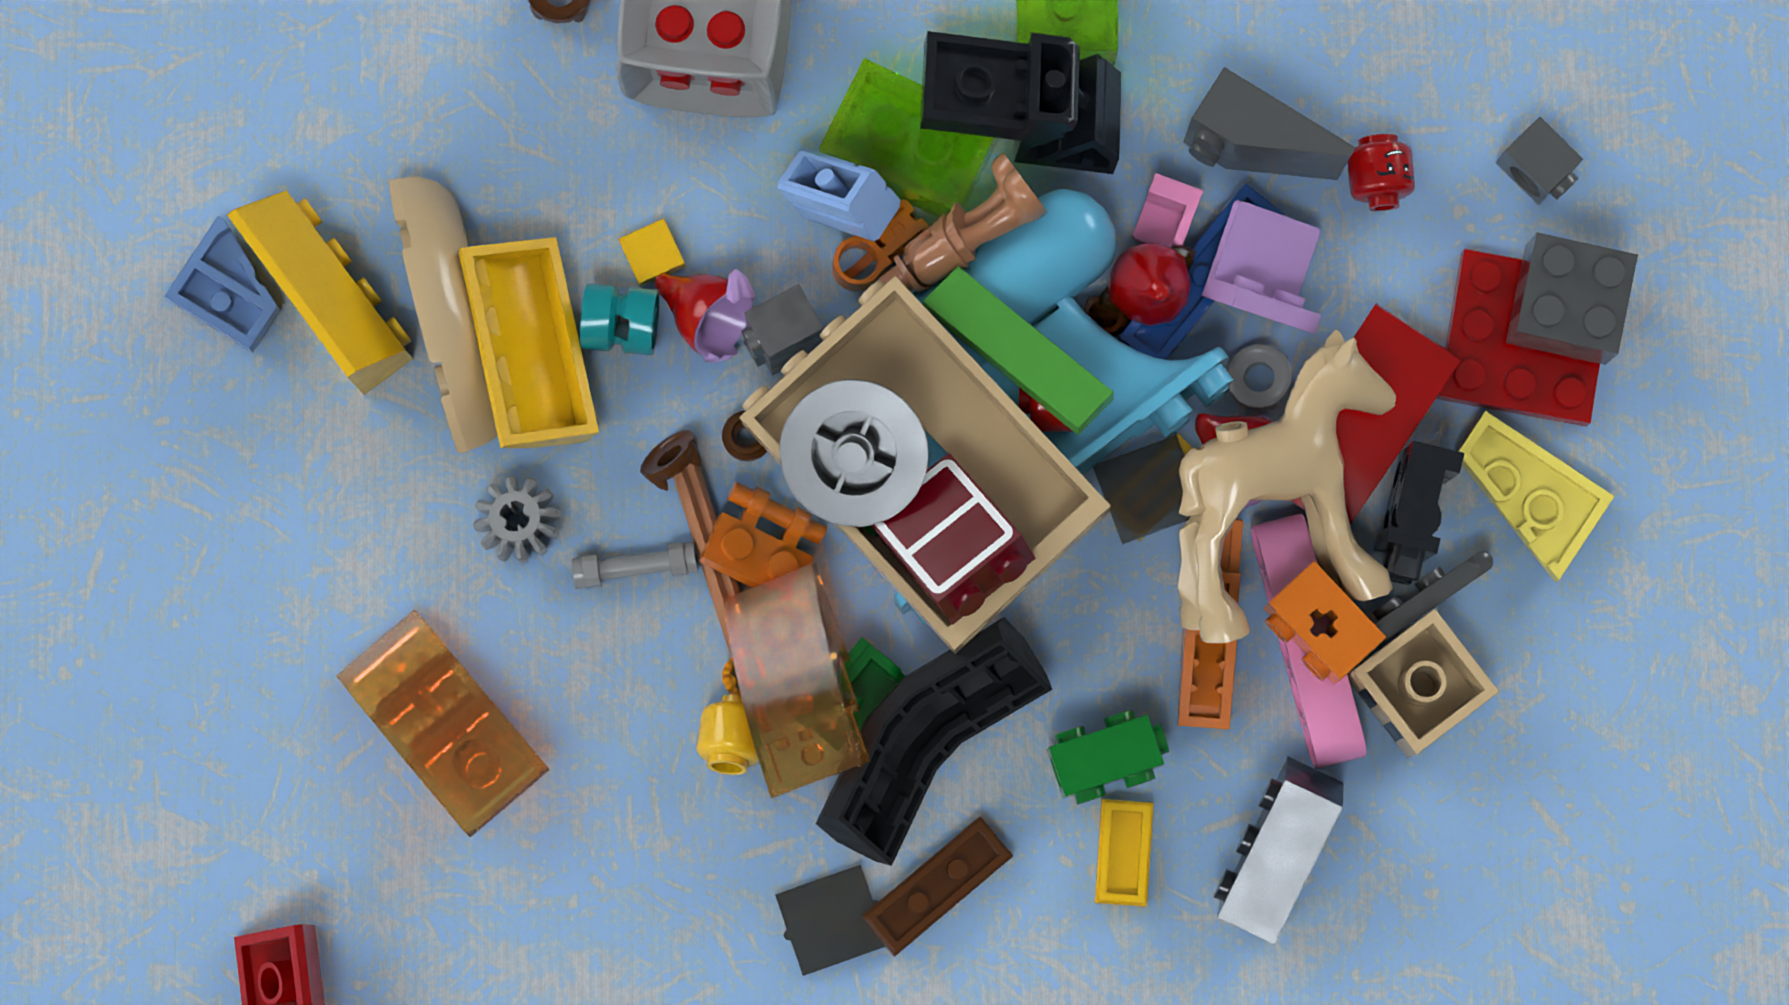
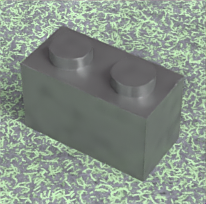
M800 284L744 312L747 328L741 331L745 339L743 342L757 368L766 363L772 376L781 372L783 366L798 352L804 350L809 354L823 341L819 335L824 328Z

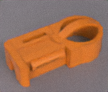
M901 199L900 208L879 239L873 242L854 235L842 241L836 248L832 261V274L835 280L843 288L850 291L867 290L891 269L894 262L893 258L897 255L901 257L905 253L907 244L929 228V225L923 218L917 220L913 215L914 208L907 200ZM856 248L867 251L858 262L845 272H842L839 260L843 252ZM875 260V270L869 277L861 280L853 279Z

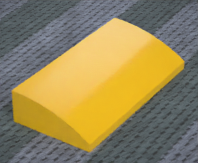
M557 237L461 247L458 253L500 448H536L588 441L599 433Z

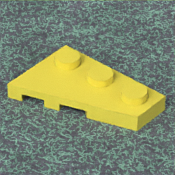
M1485 411L1458 450V452L1464 453L1462 466L1554 582H1557L1615 496Z

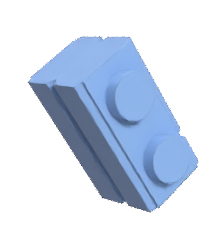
M807 148L798 151L778 181V190L788 201L793 202L792 206L803 218L873 242L880 238L900 208L901 200L890 187L886 186V182L876 170L861 165L856 166L855 163Z

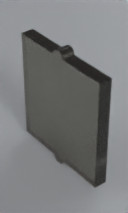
M1177 435L1093 465V470L1104 499L1111 505L1110 514L1122 545L1190 519V516L1186 517L1179 514L1183 495L1179 468L1184 458V453Z
M861 865L775 894L787 928L784 938L788 941L791 940L803 976L885 947L861 918L865 912L878 902L872 899Z

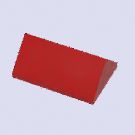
M291 925L234 937L242 1005H325L315 925Z

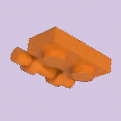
M735 482L728 494L727 500L743 508L740 518H734L724 512L717 517L698 561L790 606L795 602L814 558L797 549V544L800 538L803 537L818 545L823 539L827 527L810 519L811 513L798 506L792 510L770 499V492L758 486L752 490ZM760 516L784 528L780 539L755 528Z

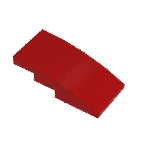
M1377 303L1353 337L1357 341L1356 345L1359 354L1396 393L1395 406L1382 415L1352 409H1343L1338 413L1336 435L1344 460L1345 502L1350 525L1462 360ZM1301 497L1290 500L1306 511Z

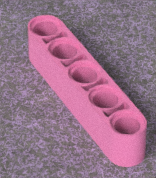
M1301 513L1251 526L1252 542L1269 603L1313 561L1317 563L1305 518ZM1310 614L1309 616L1314 621V625L1310 629L1311 633L1316 637L1325 633L1331 638L1326 630L1328 625L1331 624L1330 620L1326 616L1317 620ZM1278 638L1305 742L1314 768L1319 769L1366 757L1365 738L1348 675L1335 684L1328 677L1323 682L1320 681L1303 664L1301 658L1305 653L1292 639L1285 643Z

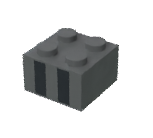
M1537 232L1525 245L1506 343L1606 365L1619 353L1638 254Z

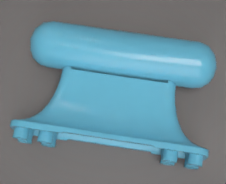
M1058 189L1038 198L1048 212L1034 222L1022 225L1009 233L981 244L976 248V260L968 262L969 268H963L962 270L1114 392L1112 402L1079 435L1075 432H1042L1072 465L1084 475L1131 438H1138L1153 425H1156L1166 439L1190 421L1188 416L1193 410L1186 402L1187 399L1196 394L1207 408L1230 390L1228 386L1234 379L1225 369L1229 356L1221 347L1185 360L1155 358L1136 351L1120 342L1085 313L1073 298L1099 279L1112 265L1117 249L1115 226L1105 208L1086 193L1069 189ZM945 278L930 286V288L925 291H922L920 293H917L915 291L912 294L923 305V300ZM942 325L1019 407V387ZM925 430L929 450L928 468H930L947 453ZM897 592L894 595V601L898 610L902 614L912 610L922 624H926Z

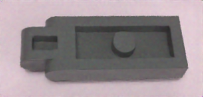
M1478 552L1446 575L1439 566L1414 583L1419 590V593L1403 603L1397 595L1372 612L1378 620L1374 624L1386 636L1380 644L1490 570L1493 566V557L1488 552Z

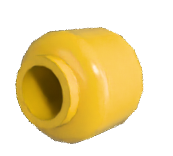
M724 695L721 698V702L707 705L702 711L696 751L702 759L707 761L706 766L712 771L727 775L744 774L747 772L748 767L759 763L763 756L767 719L763 712L752 706L751 699L741 695Z

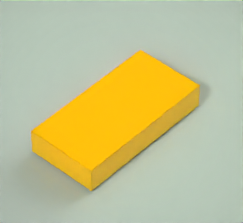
M1101 800L1094 903L1147 907L1154 803Z

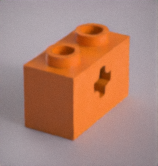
M1315 561L1306 567L1263 608L1269 614V617L1265 620L1268 627L1283 642L1288 643L1292 639L1305 653L1301 658L1303 664L1322 682L1327 677L1333 684L1340 681L1386 638L1377 626ZM1310 614L1317 620L1323 616L1330 620L1331 624L1328 625L1326 630L1331 638L1325 633L1317 637L1311 633L1310 629L1313 627L1314 621L1309 616Z

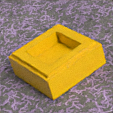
M664 218L618 239L640 287L655 281L659 274H671L686 267Z

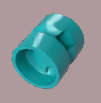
M587 283L581 310V349L610 351L617 344L622 347L624 353L653 355L658 330L659 290L630 287L625 294H620L616 286ZM620 316L624 319H630L629 322L620 323Z

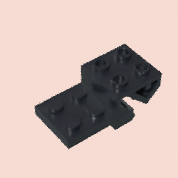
M927 31L924 41L920 128L1014 140V162L1113 174L1119 161L1121 72L1099 54L1079 60L1080 48L1070 37L1031 33L1029 42L1026 44Z

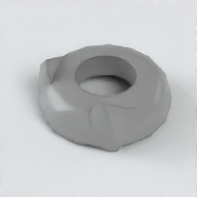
M1254 344L1241 349L1232 357L1227 367V371L1234 379L1228 386L1231 395L1238 403L1249 408L1274 409L1277 407L1278 402L1286 396L1291 386L1292 371L1288 357L1281 353L1280 350L1269 345ZM1258 365L1266 366L1274 372L1273 384L1269 389L1262 392L1252 391L1245 383L1248 371Z

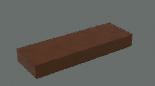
M980 816L865 912L861 918L892 956L895 957L1010 860L1013 855Z

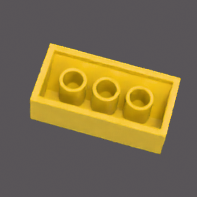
M286 190L236 208L227 214L345 375L363 395L413 360L404 348L412 340L394 316L387 322L383 320L374 308L382 300L364 277L357 282L353 280L344 268L352 260L335 237L327 243L315 229L323 221L305 198L296 203Z

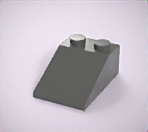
M1225 67L1192 116L1183 141L1184 144L1190 147L1189 153L1207 166L1214 167L1217 163L1223 168L1231 170L1338 180L1356 148Z

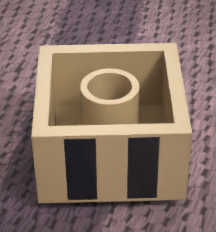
M1436 609L1426 614L1347 674L1351 686L1407 758L1420 753L1499 693L1498 689Z

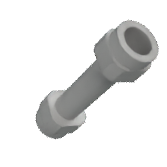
M694 542L668 544V551L599 560L597 554L572 559V571L576 589L601 587L602 580L665 571H671L672 576L698 572Z

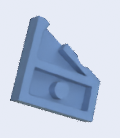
M217 216L164 296L168 302L252 353L280 312V309L228 224L219 216Z

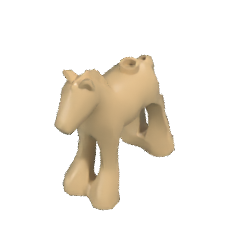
M1335 330L1326 339L1324 348L1321 347L1304 362L1303 368L1300 369V374L1297 376L1295 387L1291 390L1285 413L1278 421L1249 430L1247 423L1242 421L1221 424L1215 428L1217 438L1211 439L1201 447L1193 448L1181 461L1179 475L1183 495L1179 514L1186 517L1190 516V519L1179 530L1182 561L1178 590L1183 603L1179 608L1180 622L1182 628L1200 630V637L1203 642L1228 643L1242 639L1250 633V627L1243 609L1224 589L1220 564L1225 537L1249 501H1290L1301 497L1306 509L1310 536L1318 564L1351 600L1367 601L1388 595L1393 589L1388 570L1358 546L1352 535L1346 511L1343 479L1344 460L1336 435L1338 413L1343 409H1352L1382 415L1390 411L1395 406L1396 393L1359 354L1355 337L1345 342L1341 332Z

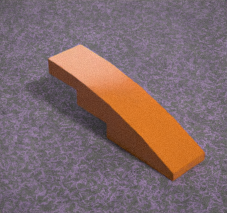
M1236 518L1225 537L1220 563L1224 589L1237 603L1239 601L1241 578L1239 567L1243 520ZM1182 628L1178 726L1230 729L1237 640L1228 643H1206L1200 637V630Z

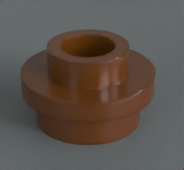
M745 410L733 414L726 421L722 430V441L725 449L732 457L740 461L750 462L762 458L768 451L757 440L752 445H743L739 442V433L746 429L739 417L746 412Z

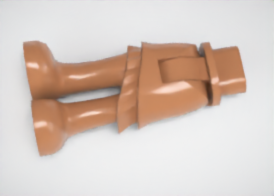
M1003 152L993 160L991 165L997 183L995 192L986 201L969 212H966L959 203H955L948 214L943 212L936 222L910 241L905 247V256L903 258L899 255L895 256L893 259L897 265L879 279L886 284L896 276L909 291L914 288L917 293H920L947 277L957 266L961 269L969 268L968 262L976 260V248L981 244L1009 233L1022 225L1034 222L1048 212Z

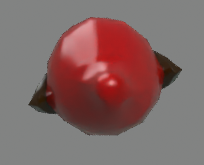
M1153 242L1129 247L1114 263L1108 285L1099 296V307L1109 311L1122 312L1128 319L1146 326L1172 322L1188 303L1191 286L1188 272L1193 264L1196 251L1187 246L1169 248Z

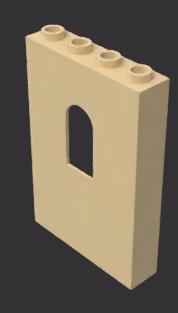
M894 276L886 284L882 280H878L871 285L858 299L862 306L848 319L840 315L829 323L819 335L823 341L813 351L807 354L802 350L794 355L781 369L785 376L770 390L763 385L752 393L742 405L746 412L739 418L743 426L781 465L779 448L786 420L802 398L822 385L844 379L867 380L893 390L908 402L918 415L924 429L947 454L950 453L1022 534L1036 558L1027 565L1026 570L1019 578L1003 584L985 599L983 605L975 613L963 616L952 625L879 537L869 536L865 532L864 526L851 527L835 524L956 654L1110 512L1111 505L902 282Z

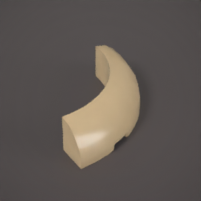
M419 176L388 180L394 218L397 225L401 226L400 235L404 248L402 256L428 358L431 364L441 362V365L435 366L437 382L442 395L441 403L457 453L467 452L487 444L496 438L498 434L458 253L461 247H468L461 208L452 192L437 181Z

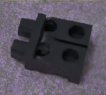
M1418 441L1411 442L1399 453L1385 513L1384 528L1377 535L1374 550L1385 552L1382 565L1388 570L1391 582L1411 585L1412 581L1419 580L1423 562L1438 553L1441 538L1432 535L1441 524L1442 513L1438 500L1442 484H1446L1460 473L1464 453Z

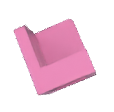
M1155 173L1132 235L1133 240L1141 244L1153 242L1169 248L1182 247L1203 190Z

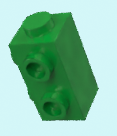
M1128 710L1103 719L1106 726L1105 729L1086 734L1084 726H1080L1054 735L1057 744L1048 747L1047 753L1062 798L1075 796L1078 805L1106 796L1105 785L1124 779L1126 788H1130L1156 779L1153 769L1163 766L1162 755L1169 753L1167 740L1160 723L1151 725L1148 714L1135 718L1133 710Z

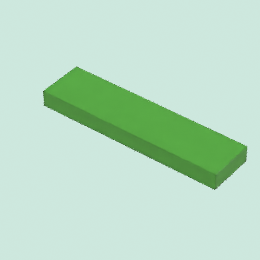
M959 266L923 300V306L936 320L1077 435L1114 399V392Z

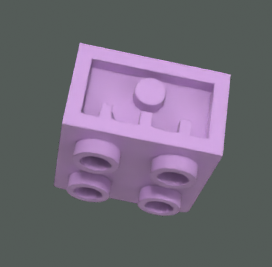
M1236 200L1233 203L1202 296L1315 334L1321 315L1303 309L1306 299L1299 297V293L1320 235V229L1250 203Z

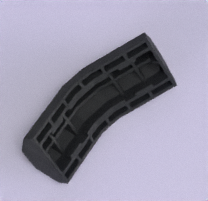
M1005 617L980 631L956 654L950 649L906 675L866 718L815 823L836 842L875 862L892 866L936 771L959 745L1053 690L1046 672L1027 641Z

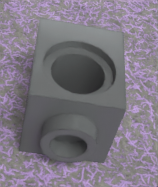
M1539 117L1502 153L1496 164L1539 205L1549 194L1558 200L1579 179L1573 171L1583 158Z

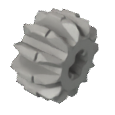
M508 476L506 478L507 492L502 494L495 484H490L487 490L495 499L492 504L484 500L476 502L475 507L480 512L489 515V517L477 519L473 522V527L479 532L490 531L481 541V545L485 550L492 549L500 543L497 550V558L506 562L513 548H515L518 561L523 564L528 562L529 554L527 547L531 545L541 556L547 553L545 545L539 540L542 535L550 539L558 538V530L545 523L561 518V511L554 507L545 508L552 501L554 495L549 489L535 495L537 490V481L535 479L528 478L522 490L519 491L516 478ZM523 508V513L529 522L524 528L518 524V531L514 532L506 517L511 511L517 515L516 509Z

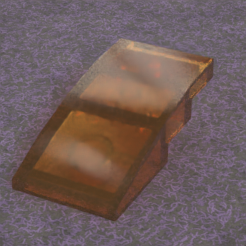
M816 563L809 564L723 599L730 649L740 696L770 797H780L869 763L870 760L853 713L859 712L860 709L843 664L850 661Z
M413 610L336 675L395 750L470 838L550 770L493 699L482 689L459 659L448 649L416 610Z

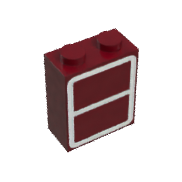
M950 453L927 469L918 493L901 512L888 520L871 525L883 544L952 625L963 616L975 613L988 596L1003 584L1019 578L1026 570L1027 565L1036 559L1022 534Z

